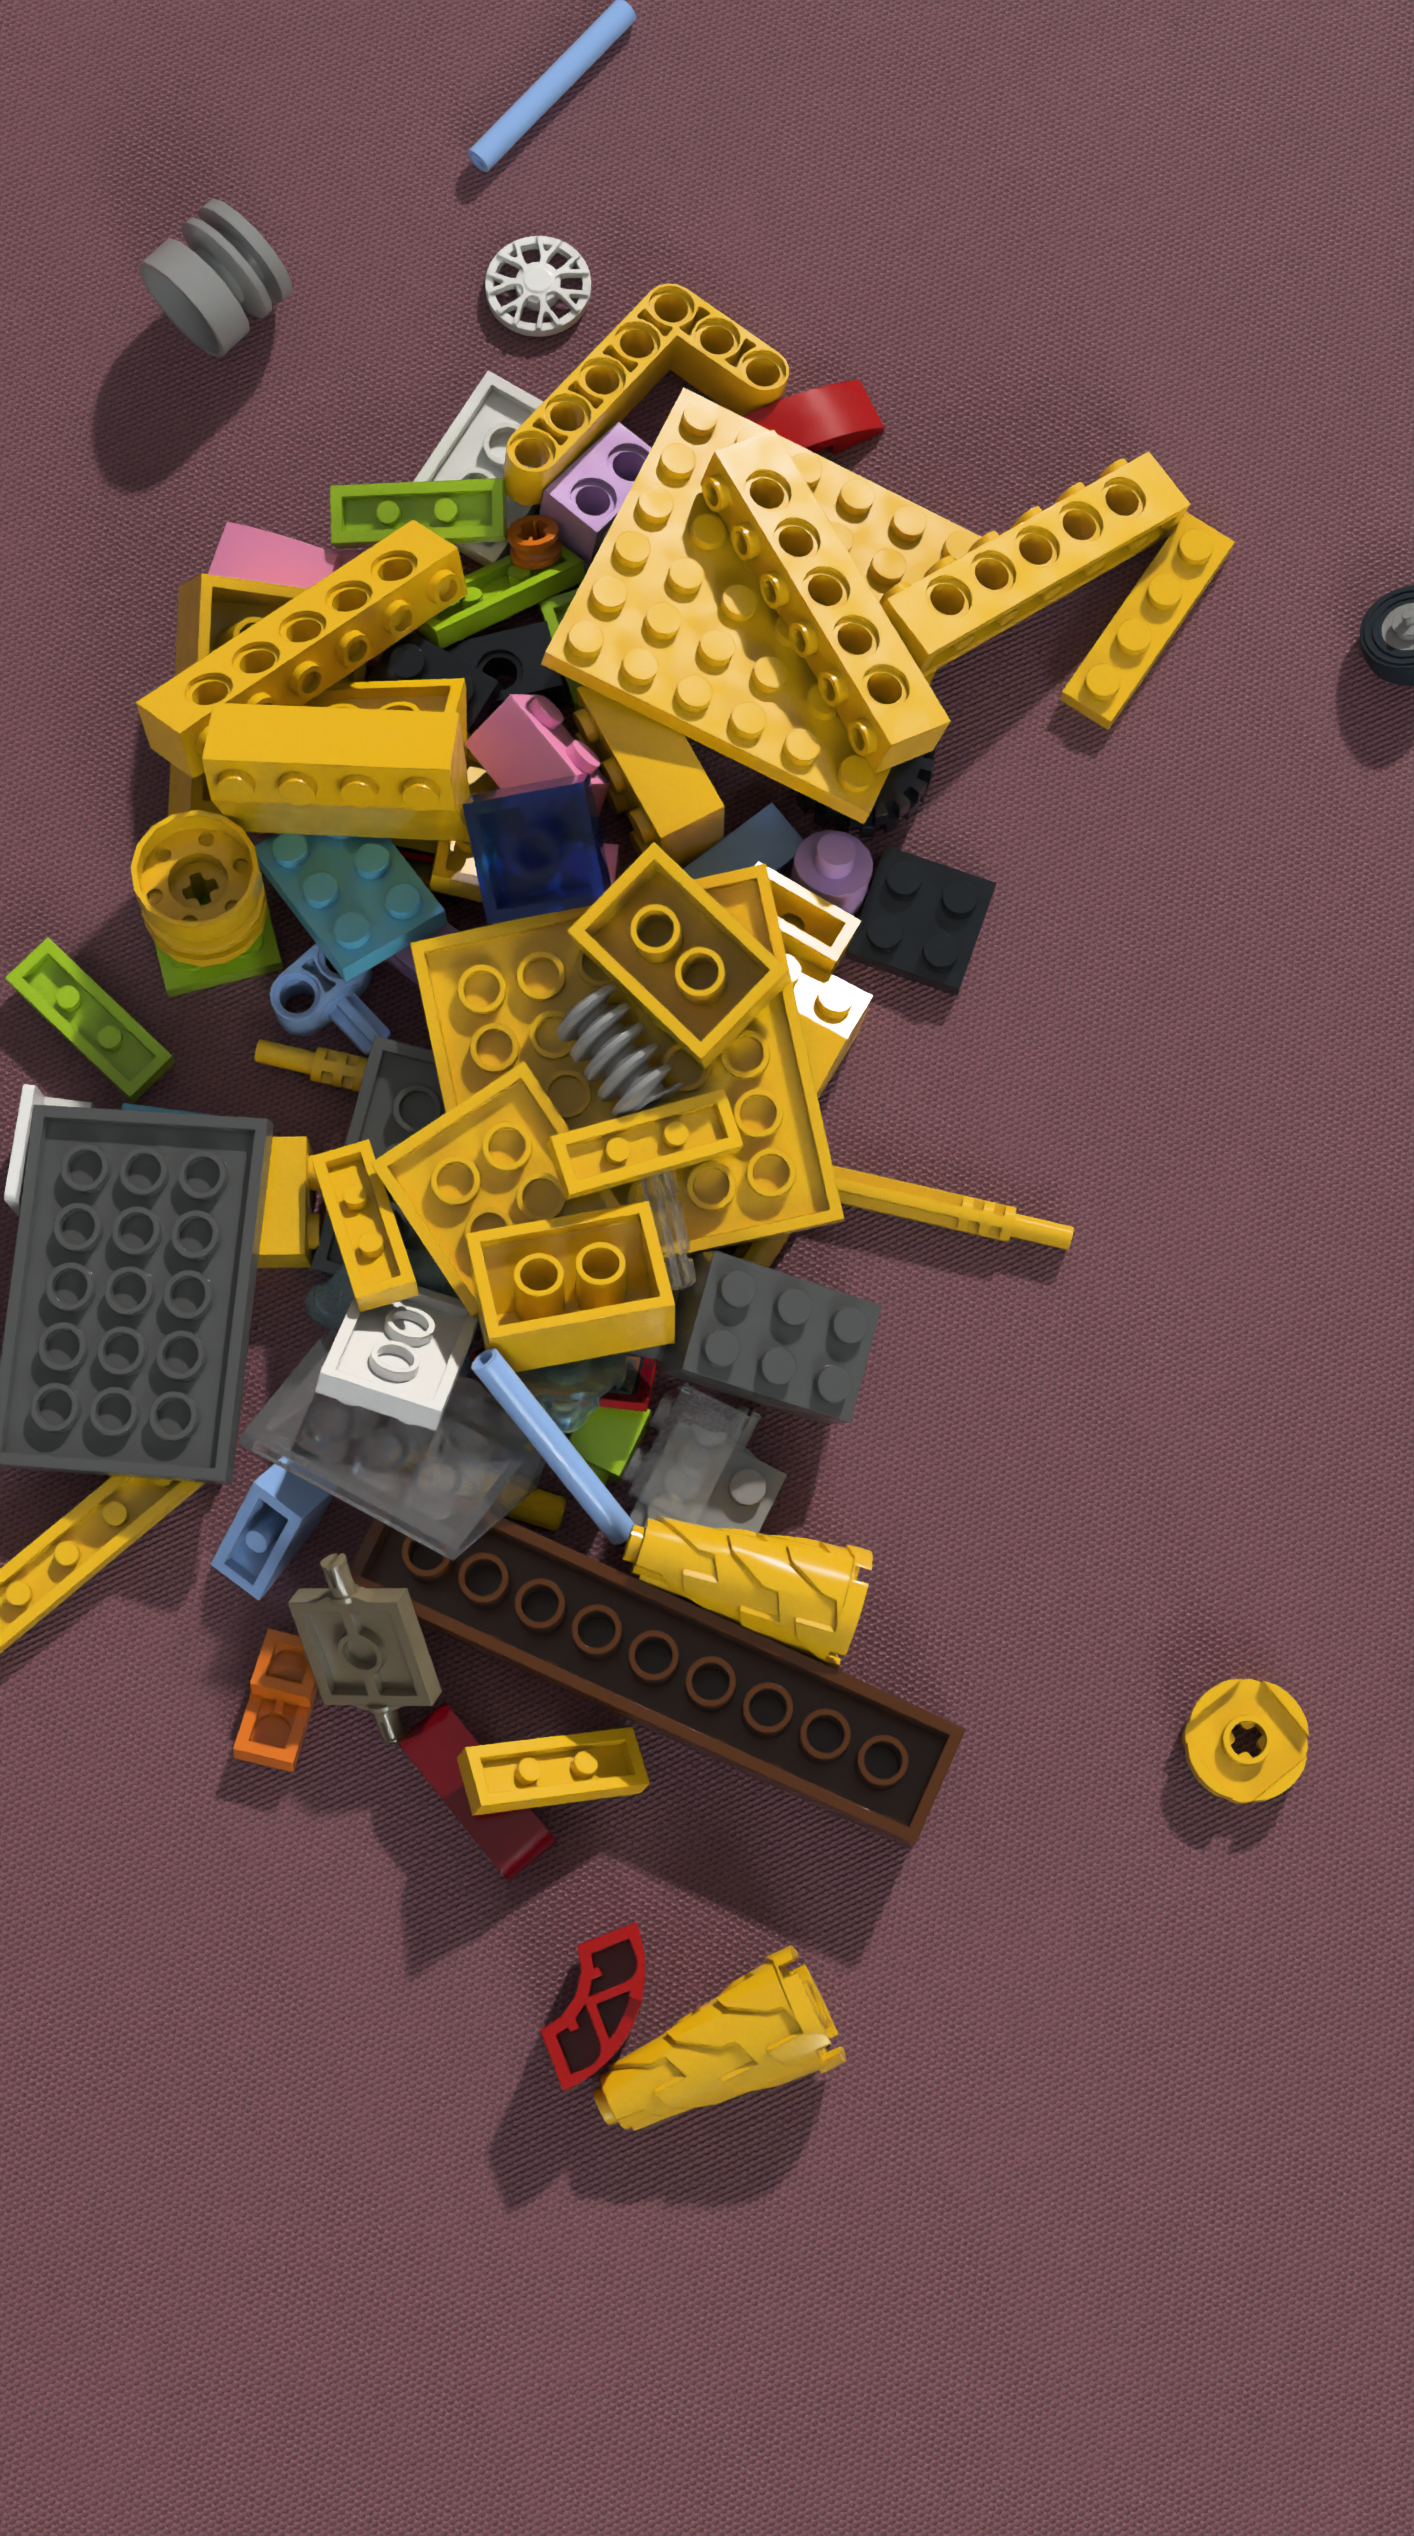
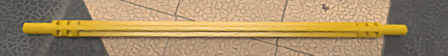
M259 1039L254 1061L309 1074L313 1082L359 1092L368 1058L320 1046L315 1052ZM833 1165L841 1204L1008 1243L1010 1237L1065 1250L1070 1248L1074 1231L1072 1226L1016 1214L1017 1207Z

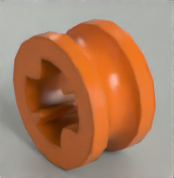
M543 515L525 516L511 523L507 529L508 542L511 545V561L522 569L536 570L549 567L557 562L562 555L561 543L558 540V524L550 517Z

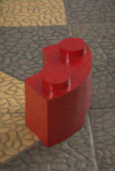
M637 1922L577 1945L581 1974L576 1996L561 2017L540 2030L563 2091L581 2084L603 2068L619 2051L636 2022L643 2000L646 1979L645 1952Z

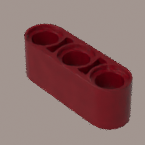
M443 1702L396 1740L508 1882L557 1843L531 1808L472 1816L456 1757L465 1747L479 1746L480 1744L446 1702Z

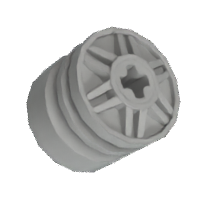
M212 198L198 210L199 219L191 217L181 226L183 237L188 247L180 241L168 238L141 262L138 268L140 277L148 292L175 326L207 354L220 358L250 332L249 321L243 310L252 316L262 319L272 311V302L276 304L282 302L293 292V287L285 266L256 228L231 206L221 200Z

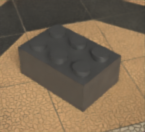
M716 1250L691 1255L675 1312V1343L666 1345L659 1372L824 1425L851 1423L882 1305Z

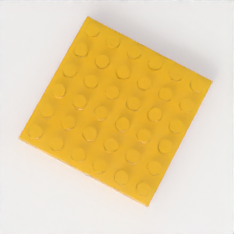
M683 387L545 651L541 665L864 824L873 809L891 768L875 774L867 759L854 751L848 738L847 729L837 714L836 707H831L824 701L814 673L805 658L800 657L791 645L787 625L781 615L779 616L776 610L770 608L764 601L760 591V583L749 567L748 560H742L736 554L731 542V535L724 521L717 512H713L708 507L703 496L702 486L700 485L715 450L769 432L770 430ZM778 435L878 601L890 588L899 582L907 580L912 585L924 578L925 573L942 558L952 555L956 560L967 554L970 547L981 538V536ZM936 670L925 676V679L929 685L935 675ZM872 697L877 702L882 703L880 700Z
M766 863L694 879L788 969L790 982L706 1069L690 1056L619 986H617L616 990L606 1001L609 1006L628 1002L631 1006L620 1021L623 1027L642 1022L645 1028L634 1043L637 1047L652 1042L657 1044L658 1049L648 1061L651 1067L667 1062L670 1063L672 1069L661 1082L663 1086L667 1087L683 1083L682 1087L661 1105L725 1088L744 1145L739 1152L610 1188L621 1206L649 1201L664 1261L845 1221ZM595 902L410 943L446 1112L525 1061L570 1130L613 1119L611 1112L620 1099L611 1102L601 1101L597 1092L606 1079L588 1082L583 1073L592 1059L575 1062L570 1055V1051L578 1039L561 1042L556 1034L558 1026L565 1018V1013L572 1006L594 990L613 982L573 943L567 932Z

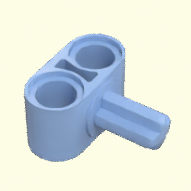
M314 944L272 983L270 1000L276 1018L283 1030L290 1035L298 1037L312 1036L323 1029L329 1022L333 1021L363 1054L369 1056L375 1035L387 1039L391 1036L390 1030L359 998L371 984L373 969L370 968L345 982L340 974L329 970L331 962L318 945ZM305 993L315 998L313 1005L303 1013H291L285 1009L286 1002L295 994Z

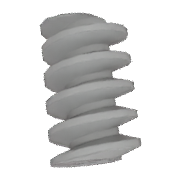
M614 981L594 990L572 1006L565 1013V1018L556 1031L561 1042L578 1039L570 1051V1055L575 1062L592 1059L583 1073L588 1082L606 1079L597 1092L601 1101L611 1102L620 1099L611 1112L613 1119L658 1107L673 1096L683 1085V1083L664 1087L661 1083L672 1069L669 1062L653 1067L648 1064V1061L658 1049L655 1042L638 1047L634 1043L645 1028L642 1022L624 1027L620 1021L631 1008L629 1003L623 1002L609 1006L606 1002L617 988Z

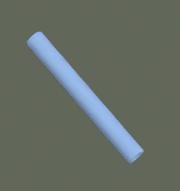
M615 0L467 151L468 157L477 168L483 172H488L637 20L635 11L625 0Z
M490 1348L478 1355L473 1361L471 1369L610 1543L618 1545L628 1539L632 1525L635 1524L498 1350Z

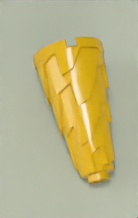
M657 1516L656 1520L648 1518L644 1527L632 1525L622 1560L633 1563L631 1573L639 1575V1580L695 1602L715 1615L837 1670L841 1666L838 1654L842 1656L847 1654L869 1583L857 1580L860 1567L872 1570L873 1554L870 1550L854 1545L841 1547L807 1538L766 1535L743 1529L712 1528Z
M789 1945L766 1956L765 1963L733 1981L716 1998L678 2020L664 2034L609 2065L608 2069L610 2071L600 2075L602 2087L593 2091L598 2109L607 2125L611 2126L619 2122L625 2130L630 2128L634 2131L696 2107L716 2105L750 2091L780 2086L818 2070L822 2074L845 2063L846 2056L843 2047L839 2046L827 2052L826 2047L831 2045L829 2039L839 2034L806 1965L804 1964L791 1971L787 1967L788 1964L798 1958L799 1953L796 1949Z

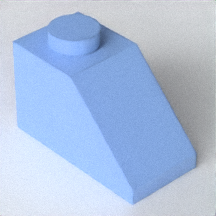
M292 1449L289 1450L253 1482L210 1565L259 1601L319 1525L340 1484Z

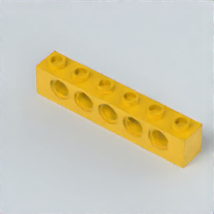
M775 430L715 450L700 483L705 502L724 521L731 535V542L736 554L742 560H748L749 567L760 583V591L764 601L770 608L775 609L779 616L781 615L787 625L789 639L794 651L800 657L805 658L818 680L819 690L824 701L829 706L836 707L837 714L847 729L848 738L854 751L867 759L875 774L933 751L951 720ZM872 697L880 700L882 703L877 702Z
M1149 451L1129 463L1124 458H1121L1109 465L1099 475L1097 481L1085 487L1082 482H1078L1069 487L1057 498L1055 504L1043 511L1039 506L1031 508L1014 522L1010 530L1001 535L996 531L985 534L962 557L956 560L952 555L942 558L925 573L924 578L910 585L907 580L899 582L881 597L879 603L925 677L1168 537L1191 504Z
M411 520L138 700L136 705L150 748L192 779L196 778L204 772L202 756L213 703L303 706L468 594L458 547L417 521Z

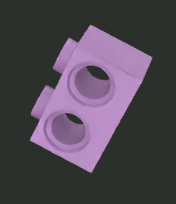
M620 422L611 427L543 492L539 515L554 519L559 528L558 540L589 565L594 560L651 450L648 444ZM584 512H589L595 514L596 516L588 515Z

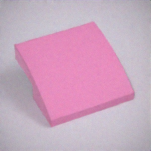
M227 521L208 574L310 588L339 569L343 558L336 553L293 538Z

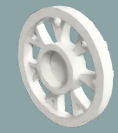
M547 236L525 237L513 241L502 248L491 261L485 279L486 298L494 316L508 329L532 337L551 336L570 328L582 317L591 298V276L583 257L569 244ZM539 249L540 262L527 264L523 259L522 252ZM556 253L568 259L559 269H555L548 264ZM505 263L519 269L516 278H510L498 274V272ZM581 278L582 290L561 288V279ZM495 282L501 283L494 287ZM516 289L517 299L501 307L496 295ZM572 298H575V299H579V300H578V302L575 304L571 299H572ZM561 299L571 311L558 319L550 308ZM524 307L539 311L537 323H528L520 320ZM513 310H516L515 317L511 316L508 313ZM544 317H548L552 322L543 323Z

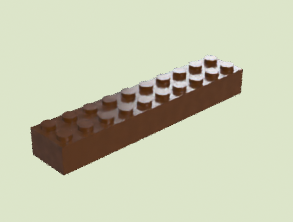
M399 1470L396 1471L350 1567L354 1584H357L359 1587L407 1588L419 1624L910 1849L916 1845L966 1731L964 1727Z

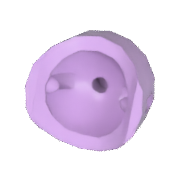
M834 830L816 832L802 840L795 851L790 880L850 915H854L861 909L866 900L872 876L873 860L868 848L858 838L846 832Z

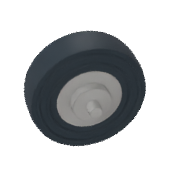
M1414 585L1393 590L1378 599L1368 609L1360 626V646L1367 665L1379 678L1397 685H1414Z

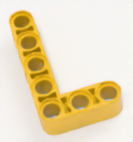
M670 283L658 285L639 302L511 435L507 442L502 476L505 481L506 494L512 501L521 505L532 506L541 504L544 489L617 422H621L669 370L676 373L724 408L743 416L783 399L789 377L787 361L779 352L687 288Z

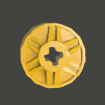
M203 810L174 813L150 827L136 845L130 868L134 892L141 908L146 929L158 948L178 962L201 967L227 963L248 951L263 932L268 905L256 849L243 828L222 814ZM207 896L210 903L200 905L197 899Z

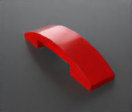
M860 380L844 381L810 389L775 401L742 416L770 431L775 430L778 435L814 453L829 447L833 455L884 432V426Z

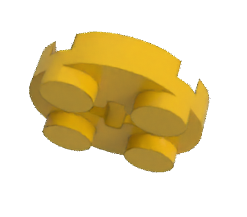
M1230 1679L1214 1686L1204 1693L1193 1705L1181 1735L1186 1761L1198 1782L1215 1796L1227 1799L1235 1804L1263 1802L1280 1795L1289 1789L1300 1777L1307 1760V1737L1309 1736L1308 1723L1301 1707L1284 1689L1266 1681ZM1238 1724L1245 1731L1256 1727L1262 1736L1256 1741L1257 1748L1260 1750L1256 1757L1253 1758L1246 1751L1238 1755L1232 1749L1231 1745L1234 1743L1235 1737L1231 1731L1235 1725Z

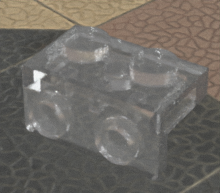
M685 1383L680 1388L676 1397L665 1392L649 1423L650 1426L659 1430L649 1451L637 1447L621 1478L632 1484L625 1499L635 1504L637 1501H640L676 1520L697 1524L750 1416Z

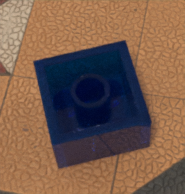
M589 773L471 794L462 804L487 924L592 906L612 885Z

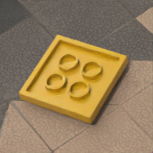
M525 1061L370 1163L473 1318L478 1316L466 1244V1233L621 1206L610 1188L565 1201L547 1141L550 1136L571 1130Z

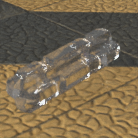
M669 1171L641 1180L645 1201H650L651 1203L650 1208L671 1290L673 1291L692 1286L696 1281L693 1259L687 1258L686 1255L688 1250H690V1244L681 1201L675 1200V1196L679 1193L676 1175L674 1171Z

